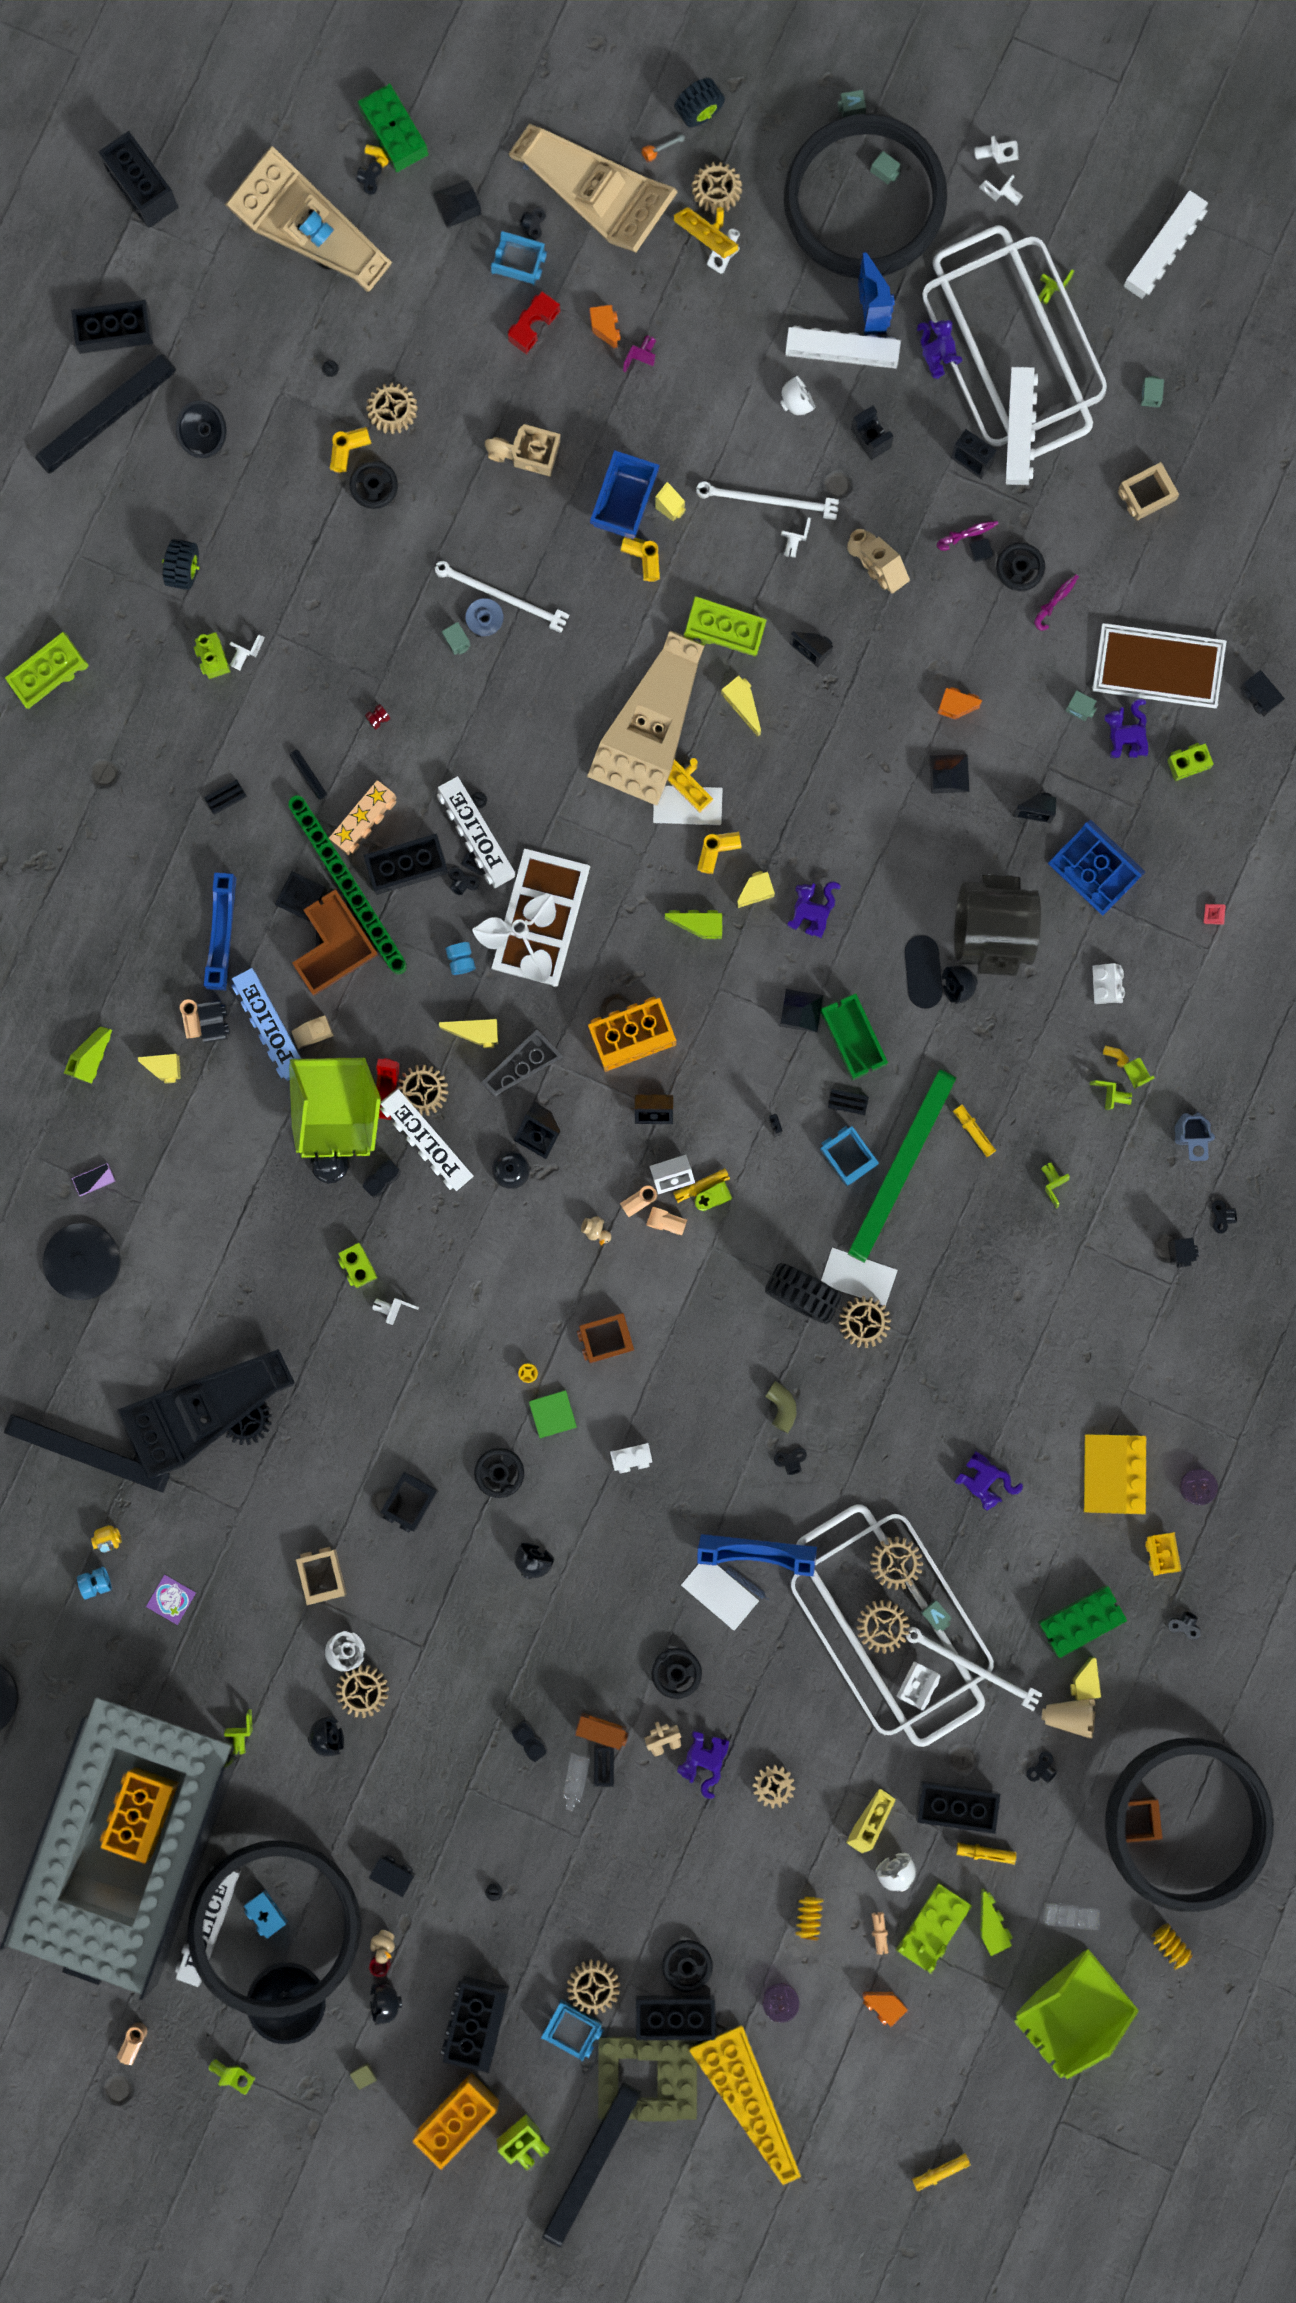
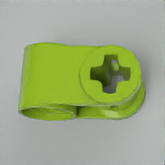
M725 1181L698 1194L694 1203L698 1210L706 1211L733 1198ZM701 1197L708 1199L707 1206L699 1204Z

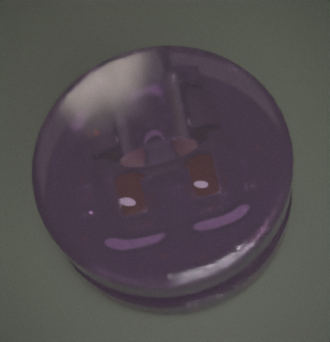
M1193 1469L1182 1477L1180 1492L1187 1502L1194 1505H1205L1216 1497L1218 1483L1214 1475L1209 1471Z
M777 1983L765 1991L763 2008L771 2020L785 2023L792 2020L799 2011L798 1994L790 1985Z

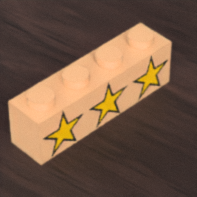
M377 780L329 837L330 841L348 856L350 853L354 854L360 847V841L363 838L366 839L371 834V828L375 823L378 825L382 821L385 811L393 808L396 803V795Z

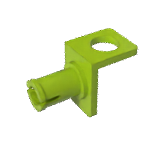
M1073 269L1070 271V273L1068 274L1067 278L1063 283L1064 288L1067 286V284L1069 283L1070 279L1074 274ZM1042 274L1041 281L1046 285L1038 298L1040 302L1043 299V303L1047 305L1054 291H1059L1055 280Z
M1137 1058L1123 1066L1134 1089L1155 1078L1154 1075L1150 1077L1141 1058Z
M1098 1080L1089 1083V1085L1107 1087L1105 1110L1113 1109L1114 1102L1130 1105L1132 1099H1127L1132 1097V1093L1116 1091V1083Z
M1051 1162L1047 1164L1048 1166H1043L1041 1170L1050 1182L1046 1185L1045 1191L1055 1208H1058L1059 1201L1052 1189L1067 1182L1070 1176L1069 1174L1059 1176Z
M248 1709L246 1714L247 1728H226L224 1732L225 1737H233V1754H238V1752L239 1754L246 1753L245 1736H250L253 1731L252 1709Z
M214 2059L209 2066V2071L221 2077L218 2085H230L244 2095L248 2093L255 2080L253 2075L241 2067H226L217 2059ZM241 2075L247 2078V2085L245 2087H240L238 2084V2078Z

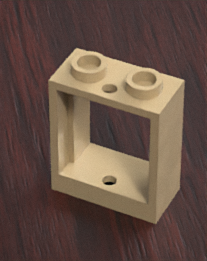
M1161 462L1121 482L1118 490L1119 496L1128 505L1129 514L1132 517L1134 516L1136 521L1176 501L1179 496ZM1153 474L1165 497L1141 509L1129 486Z
M330 1547L319 1549V1554L312 1555V1552L300 1554L301 1558L296 1559L307 1605L347 1595L336 1549L331 1550ZM330 1556L338 1589L311 1596L304 1562Z

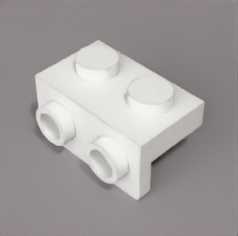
M1112 963L1093 966L1094 1004L1123 1003L1125 991L1122 987L1124 971L1121 965Z
M913 1662L896 1697L924 1710L939 1683L941 1675Z

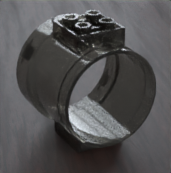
M987 874L982 875L980 882L963 881L958 894L954 924V953L957 964L978 965L979 974L1010 976L1017 975L1021 963L1032 965L1038 950L1041 927V902L1038 890L1021 889V878L1012 875L997 876Z

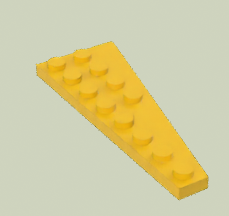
M740 2025L717 2035L716 2040H706L688 2048L693 2058L779 2181L784 2185L800 2178L801 2175L743 2026Z

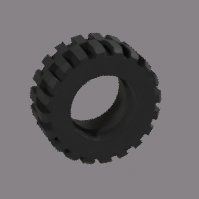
M785 1263L776 1265L765 1287V1292L770 1297L824 1324L831 1322L842 1301V1294L838 1290L808 1273Z

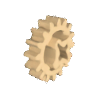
M767 1765V1771L764 1772L760 1769L761 1776L755 1775L754 1777L758 1781L753 1783V1787L757 1788L754 1791V1795H760L757 1800L758 1802L764 1800L763 1805L765 1807L770 1803L772 1809H774L775 1804H778L781 1808V1802L784 1801L788 1804L787 1797L793 1798L790 1790H795V1786L791 1785L794 1782V1778H788L791 1773L789 1771L784 1773L783 1766L780 1770H777L776 1765L773 1766V1769H770ZM774 1774H779L784 1779L779 1780L776 1777H774ZM767 1776L766 1784L761 1786L762 1780ZM771 1778L776 1785L779 1784L776 1790L777 1795L772 1788L769 1789L771 1787ZM787 1787L785 1794L781 1797L782 1789ZM763 1794H770L774 1796V1799H769Z

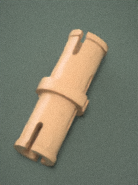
M877 1912V1915L872 1913L874 1928L872 1936L875 1937L876 1954L882 1955L883 1952L887 1954L889 1953L886 1938L888 1931L885 1929L884 1912Z

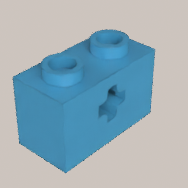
M266 1889L244 1905L245 1914L250 1920L253 1919L255 1921L257 1931L261 1936L265 1935L266 1938L270 1937L288 1922ZM262 1912H268L269 1915L267 1916V1918H262L260 1916Z

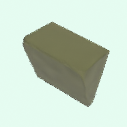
M368 2062L350 2072V2076L359 2090L377 2081Z

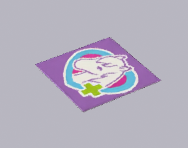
M164 1575L146 1607L178 1625L196 1592Z

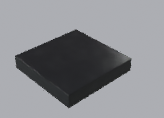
M291 871L275 906L310 922L304 909L316 901L320 902L326 887Z

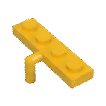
M689 207L674 215V221L722 258L725 259L738 251V244L719 231L723 227L724 208H717L716 223L712 225Z
M692 758L690 765L686 769L674 759L667 781L699 813L702 812L713 801V798L690 776L697 769V759Z

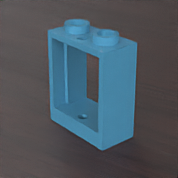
M847 1126L843 1127L837 1132L838 1136L832 1139L829 1137L821 1143L823 1147L820 1148V1151L846 1187L879 1164L853 1126L847 1128ZM848 1135H851L869 1161L846 1177L828 1152V1149Z

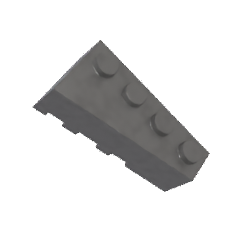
M536 1029L481 1084L493 1096H496L561 1059L563 1056Z

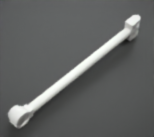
M700 482L696 489V493L700 498L715 495L823 511V518L833 520L837 518L836 514L830 512L838 511V507L831 506V504L838 505V499L826 498L825 504L714 488L707 482ZM701 489H706V490H707V493H706V494H702V493L700 492V490H701Z
M445 561L436 563L435 572L439 577H452L551 621L550 628L561 633L563 630L557 623L563 626L566 624V621L560 619V617L569 618V614L557 609L555 615L452 570ZM441 565L445 566L443 571L439 570Z
M911 1627L907 1629L910 1633H917V1638L912 1639L910 1634L905 1635L909 1642H919L1021 1697L1023 1699L1021 1705L1032 1711L1035 1710V1707L1030 1705L1029 1702L1032 1701L1038 1704L1039 1700L1032 1696L1035 1694L1041 1697L1042 1693L1030 1687L1028 1692L924 1637L918 1628Z

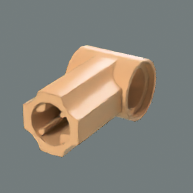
M190 999L184 1000L180 1005V1011L183 1017L186 1038L200 1037L202 1033L197 1003ZM188 1004H193L194 1011L187 1014L185 1007Z
M644 1186L641 1190L621 1202L620 1205L628 1217H631L647 1205L655 1202L657 1191L652 1186ZM648 1189L654 1193L653 1198L650 1200H646L643 1197V1193Z
M652 1207L646 1225L658 1230L664 1229L671 1233L682 1235L687 1219Z
M135 2023L127 2031L126 2038L117 2055V2059L120 2062L129 2065L133 2064L140 2046L147 2035V2027L143 2023ZM138 2030L141 2033V2037H135L132 2031Z

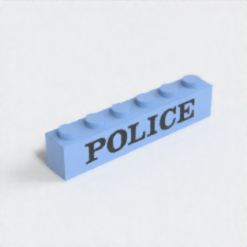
M251 968L232 978L234 984L231 986L236 995H241L243 1001L240 1003L245 1012L249 1010L252 1016L249 1019L254 1028L258 1027L261 1033L258 1036L262 1044H267L270 1049L267 1053L271 1061H276L279 1067L276 1070L279 1076L289 1081L290 1059L302 1058L256 972Z

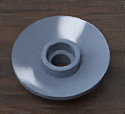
M491 599L476 600L466 611V623L469 629L477 635H492L502 626V609ZM486 616L489 619L487 622H483L481 620L482 617Z

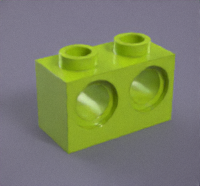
M1196 743L1189 746V750L1182 752L1179 749L1171 753L1167 762L1175 781L1208 770L1214 765L1206 743L1202 745ZM1194 754H1200L1203 761H1197L1194 758ZM1182 760L1185 763V767H1178L1176 761Z
M360 1243L338 1253L340 1256L338 1262L342 1269L346 1268L349 1274L346 1277L351 1286L355 1285L356 1288H359L378 1278ZM350 1253H356V1262H348L347 1257ZM364 1270L366 1277L363 1280H358L356 1278L357 1271Z

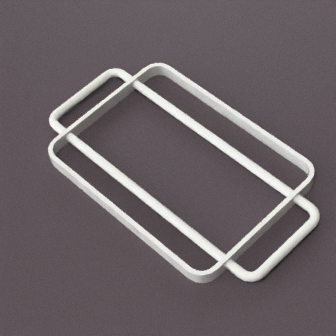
M993 226L936 253L933 258V267L938 278L925 286L923 301L931 321L937 322L928 302L927 294L934 287L942 286L1008 434L1009 418L948 281L1004 255L1011 254L1077 402V405L1033 424L1031 430L1036 431L1078 411H1081L1085 420L1083 428L1035 449V458L1090 432L1093 420L1087 407L1103 399L1107 385L1043 241L1036 237H1028L1014 243L1006 228L1003 226ZM999 233L1003 236L1007 247L948 274H944L940 265V260L943 257ZM1033 244L1041 249L1101 382L1102 391L1089 400L1084 401L1017 251L1026 245ZM953 361L950 362L985 441L992 446L1007 444L1008 436L998 440L988 436L957 365Z
M856 1504L805 1534L797 1541L796 1545H805L856 1512H861L865 1516L870 1527L816 1559L817 1565L872 1530L879 1541H884L887 1545V1538L880 1525L893 1518L901 1519L987 1656V1671L992 1672L993 1659L905 1517L899 1514H891L877 1522L866 1506ZM893 1547L890 1548L891 1551H892L896 1556H898V1555L896 1554V1552L894 1551ZM893 1558V1564L902 1571L899 1564L901 1560ZM815 1570L814 1577H810L900 1723L899 1726L891 1730L880 1728L797 1593L795 1581L800 1575H793L791 1579L793 1594L874 1727L880 1733L893 1735L904 1729L913 1744L924 1747L975 1717L983 1710L985 1699L977 1683L985 1678L979 1675L973 1679L967 1668L954 1662L966 1684L907 1720ZM911 1578L910 1580L913 1585L910 1586L907 1581L905 1583L923 1610L928 1604ZM934 1629L944 1647L958 1654L944 1630L936 1631ZM971 1689L977 1699V1705L924 1739L916 1736L910 1726L912 1723L965 1690Z

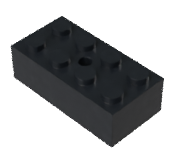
M146 300L71 310L75 346L80 354L154 344L150 310Z
M437 833L363 855L376 895L449 874ZM405 863L411 864L408 868H404Z
M920 1781L915 1820L917 1823L996 1834L1001 1794L998 1791ZM956 1803L961 1804V1807L958 1810L954 1809V1805Z
M715 1995L636 1996V2041L716 2040ZM673 2014L680 2015L678 2019L672 2018Z

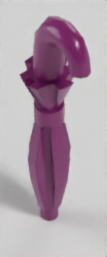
M998 521L978 523L960 533L950 532L949 536L937 542V548L941 551L950 550L947 544L952 543L955 545L960 539L967 536L980 535L998 525Z
M1077 574L1058 588L1049 603L1040 606L1041 611L1037 614L1034 621L1037 629L1043 631L1049 628L1047 624L1042 625L1041 621L1047 615L1051 616L1053 607L1072 590L1076 580L1079 578Z

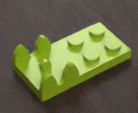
M695 596L684 636L690 639L699 638L703 644L714 643L756 657L767 619Z
M62 632L6 676L5 679L23 705L29 709L62 682L73 680L76 671L86 670L88 663L69 639V636Z
M938 1883L896 1948V1951L927 1972L932 1973L936 1967L937 1960L944 1955L947 1944L972 1905Z

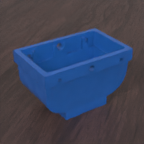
M614 450L590 519V524H593L596 528L630 539L635 538L659 471V465Z

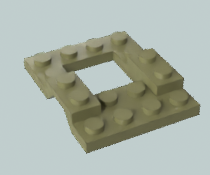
M600 2037L598 2057V2119H604L618 2092V2059L658 2061L657 2098L639 2097L629 2119H638L637 2121L697 2120V2062L688 2049L697 2045V2040L636 2041V2037Z

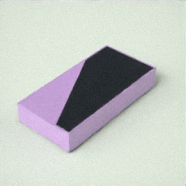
M108 1163L72 1178L79 1196L115 1182Z

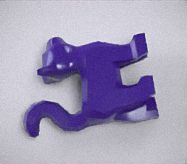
M950 320L929 321V324L922 322L917 326L918 331L924 330L921 346L923 348V357L929 366L932 378L938 379L944 375L943 365L940 364L941 360L945 364L953 361L955 365L963 361L962 357L956 354L955 341L951 335L953 323ZM930 324L938 338L928 344L931 335Z
M1138 698L1131 704L1133 715L1139 719L1136 725H1122L1124 719L1123 707L1105 715L1104 720L1110 726V739L1113 744L1110 758H1119L1121 756L1123 744H1131L1132 749L1129 752V758L1148 756V741L1146 738L1147 719L1146 715L1138 709L1140 705L1146 704L1144 699Z
M835 881L825 885L824 896L828 901L825 905L810 901L814 895V883L812 885H797L795 891L797 892L798 900L794 906V917L792 921H788L787 926L796 930L803 919L811 921V926L806 929L805 933L822 938L826 929L827 918L835 906V898L831 890L840 889L841 885Z
M976 1451L966 1465L968 1468H975L977 1470L975 1477L971 1478L960 1473L955 1480L956 1484H964L973 1495L980 1498L982 1508L987 1511L995 1507L998 1502H1002V1499L996 1493L988 1490L997 1478L1003 1479L1004 1488L1007 1493L1014 1495L1020 1493L1023 1489L1022 1483L1013 1487L1011 1485V1477L1006 1471L992 1465L986 1457Z
M693 1731L694 1743L687 1753L686 1761L678 1766L677 1773L683 1778L688 1779L689 1783H692L697 1774V1766L712 1771L713 1776L702 1783L701 1793L705 1798L713 1799L715 1794L708 1789L710 1786L717 1784L721 1777L722 1760L727 1754L729 1741L712 1736V1749L703 1748V1734Z

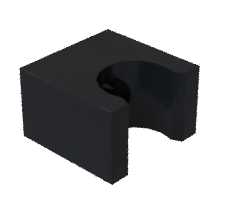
M874 405L853 417L851 431L871 460L891 449L894 437L891 431L886 432L882 428ZM873 433L876 435V438L870 439L867 437V434Z

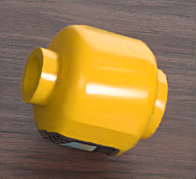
M108 1525L96 1529L91 1542L94 1549L98 1548L101 1553H106L117 1549L122 1539L118 1528Z

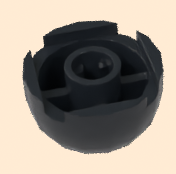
M963 965L950 966L943 970L942 980L945 979L946 986H943V990L947 999L951 1003L956 1002L955 1004L968 1001L974 995L978 983L977 977L973 972Z
M506 1151L494 1160L492 1175L495 1182L501 1187L517 1189L523 1186L529 1178L530 1165L521 1153Z
M521 1543L514 1557L517 1569L526 1579L545 1576L555 1560L550 1552L545 1550L543 1553L537 1550L540 1546L531 1543Z
M333 1716L317 1720L311 1726L308 1736L309 1746L318 1755L323 1757L340 1755L339 1751L344 1748L342 1728L338 1729L336 1725L338 1720Z
M372 1984L370 1989V1995H374L372 2002L370 2001L372 2020L375 2022V2025L390 2023L398 2015L399 2008H402V1997L398 1996L397 1991L388 1984Z

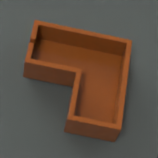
M336 889L321 898L324 904L320 905L319 901H316L304 909V912L324 943L292 962L313 996H316L378 956Z

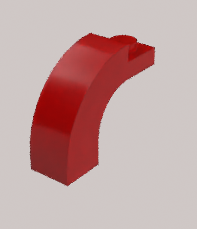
M389 1058L378 1059L376 1088L381 1101L398 1087L399 1063ZM379 1109L378 1118L386 1120L392 1119L391 1115L387 1118L385 1114Z

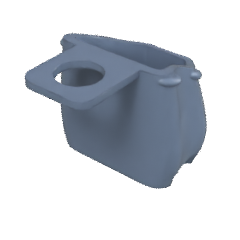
M1184 1113L1175 1125V1143L1178 1145H1188L1189 1159L1191 1161H1206L1209 1157L1208 1143L1215 1139V1135L1211 1133V1124L1201 1113H1195L1194 1115ZM1195 1146H1201L1204 1149V1154L1201 1157H1196L1193 1154Z

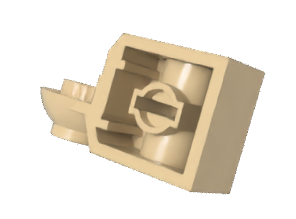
M524 424L519 428L513 445L502 438L494 437L485 440V447L489 453L488 458L493 461L504 462L505 458L511 459L514 467L551 476L561 434Z
M857 529L851 533L848 541V552L861 560L862 565L869 570V576L872 580H877L882 589H887L893 594L910 581L900 555L880 537L876 538L874 534L864 529Z

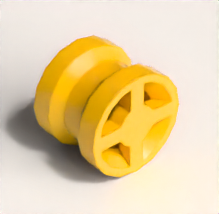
M528 1363L519 1368L518 1375L523 1382L532 1383L538 1376V1370L534 1365Z

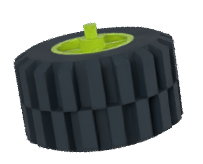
M703 78L688 86L679 95L674 108L687 127L692 128L707 122L716 115L723 106L725 97L712 78Z
M178 539L171 540L166 549L165 557L162 559L165 586L189 590L192 587L197 570L200 569V566H198L199 550L197 543Z

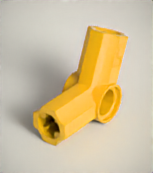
M367 427L349 432L340 431L333 435L330 470L340 473L346 472L349 450L371 444ZM340 440H346V443L342 446L337 444Z
M624 537L620 551L642 558L643 580L648 582L660 580L657 544L653 541ZM651 548L655 552L652 555H648L645 553V550Z
M739 832L707 835L704 839L697 870L713 874L718 852L741 849ZM710 840H714L717 843V846L715 848H709L707 846V842Z

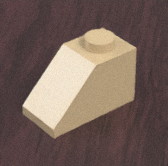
M325 1015L308 1021L291 1031L298 1049L334 1036L328 1018Z

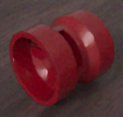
M381 704L375 707L373 713L369 711L365 714V717L375 730L380 727V723L388 722L391 719Z
M374 1956L369 1965L370 1972L377 1977L384 1976L390 1968V1959L385 1963H378Z

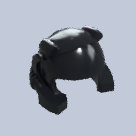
M334 1152V1157H318L317 1153H314L315 1157H311L312 1172L321 1182L327 1184L337 1183L348 1171V1156L337 1157L336 1152Z

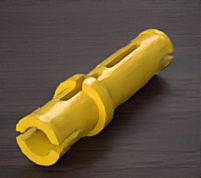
M963 1104L953 1111L962 1123L963 1129L969 1132L986 1158L997 1151L975 1122L976 1119L971 1117Z
M723 1168L693 1184L674 1191L673 1195H675L677 1203H680L689 1197H696L698 1193L716 1184L729 1180L730 1177L726 1169Z
M957 1843L956 1855L973 1857L974 1860L979 1858L1015 1865L1016 1852L980 1846V1844L968 1845Z
M963 2154L933 2170L931 2168L928 2169V2172L913 2178L912 2181L918 2192L927 2186L938 2184L937 2182L967 2168L971 2164L966 2154Z

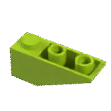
M670 910L669 913H665V920L702 939H722V913H718L717 910H708L707 913H699L698 910H689L688 913Z
M99 1027L70 1055L64 1074L92 1084L93 1079L97 1075L100 1061L103 1059L106 1045L110 1041L112 1030Z
M982 1889L980 1936L990 1956L1011 1947L1010 1940L1013 1938L1008 1928L1004 1929L1001 1924L1004 1919L999 1910L995 1911L992 1905L995 1901L991 1893H986Z

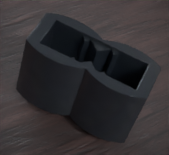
M220 1000L197 1004L203 1042L208 1043L228 1039L227 1035L230 1034L229 1023H225L224 1016H227L226 1005H222Z
M387 1160L379 1166L376 1174L369 1176L365 1180L362 1187L373 1198L379 1197L384 1193L387 1185L399 1178L401 1170L391 1160Z
M523 1720L512 1729L514 1739L518 1744L524 1746V1751L529 1759L537 1762L547 1754V1747L544 1741L535 1735V1731L530 1723Z

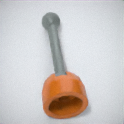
M679 134L677 138L657 148L648 145L642 148V154L645 160L650 162L656 158L657 151L678 141L682 142L685 137L683 134Z

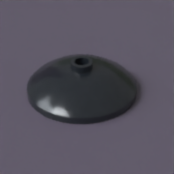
M197 400L188 403L180 411L177 418L176 434L181 447L193 457L209 458L214 456L221 450L226 439L227 428L223 414L214 404L208 401Z

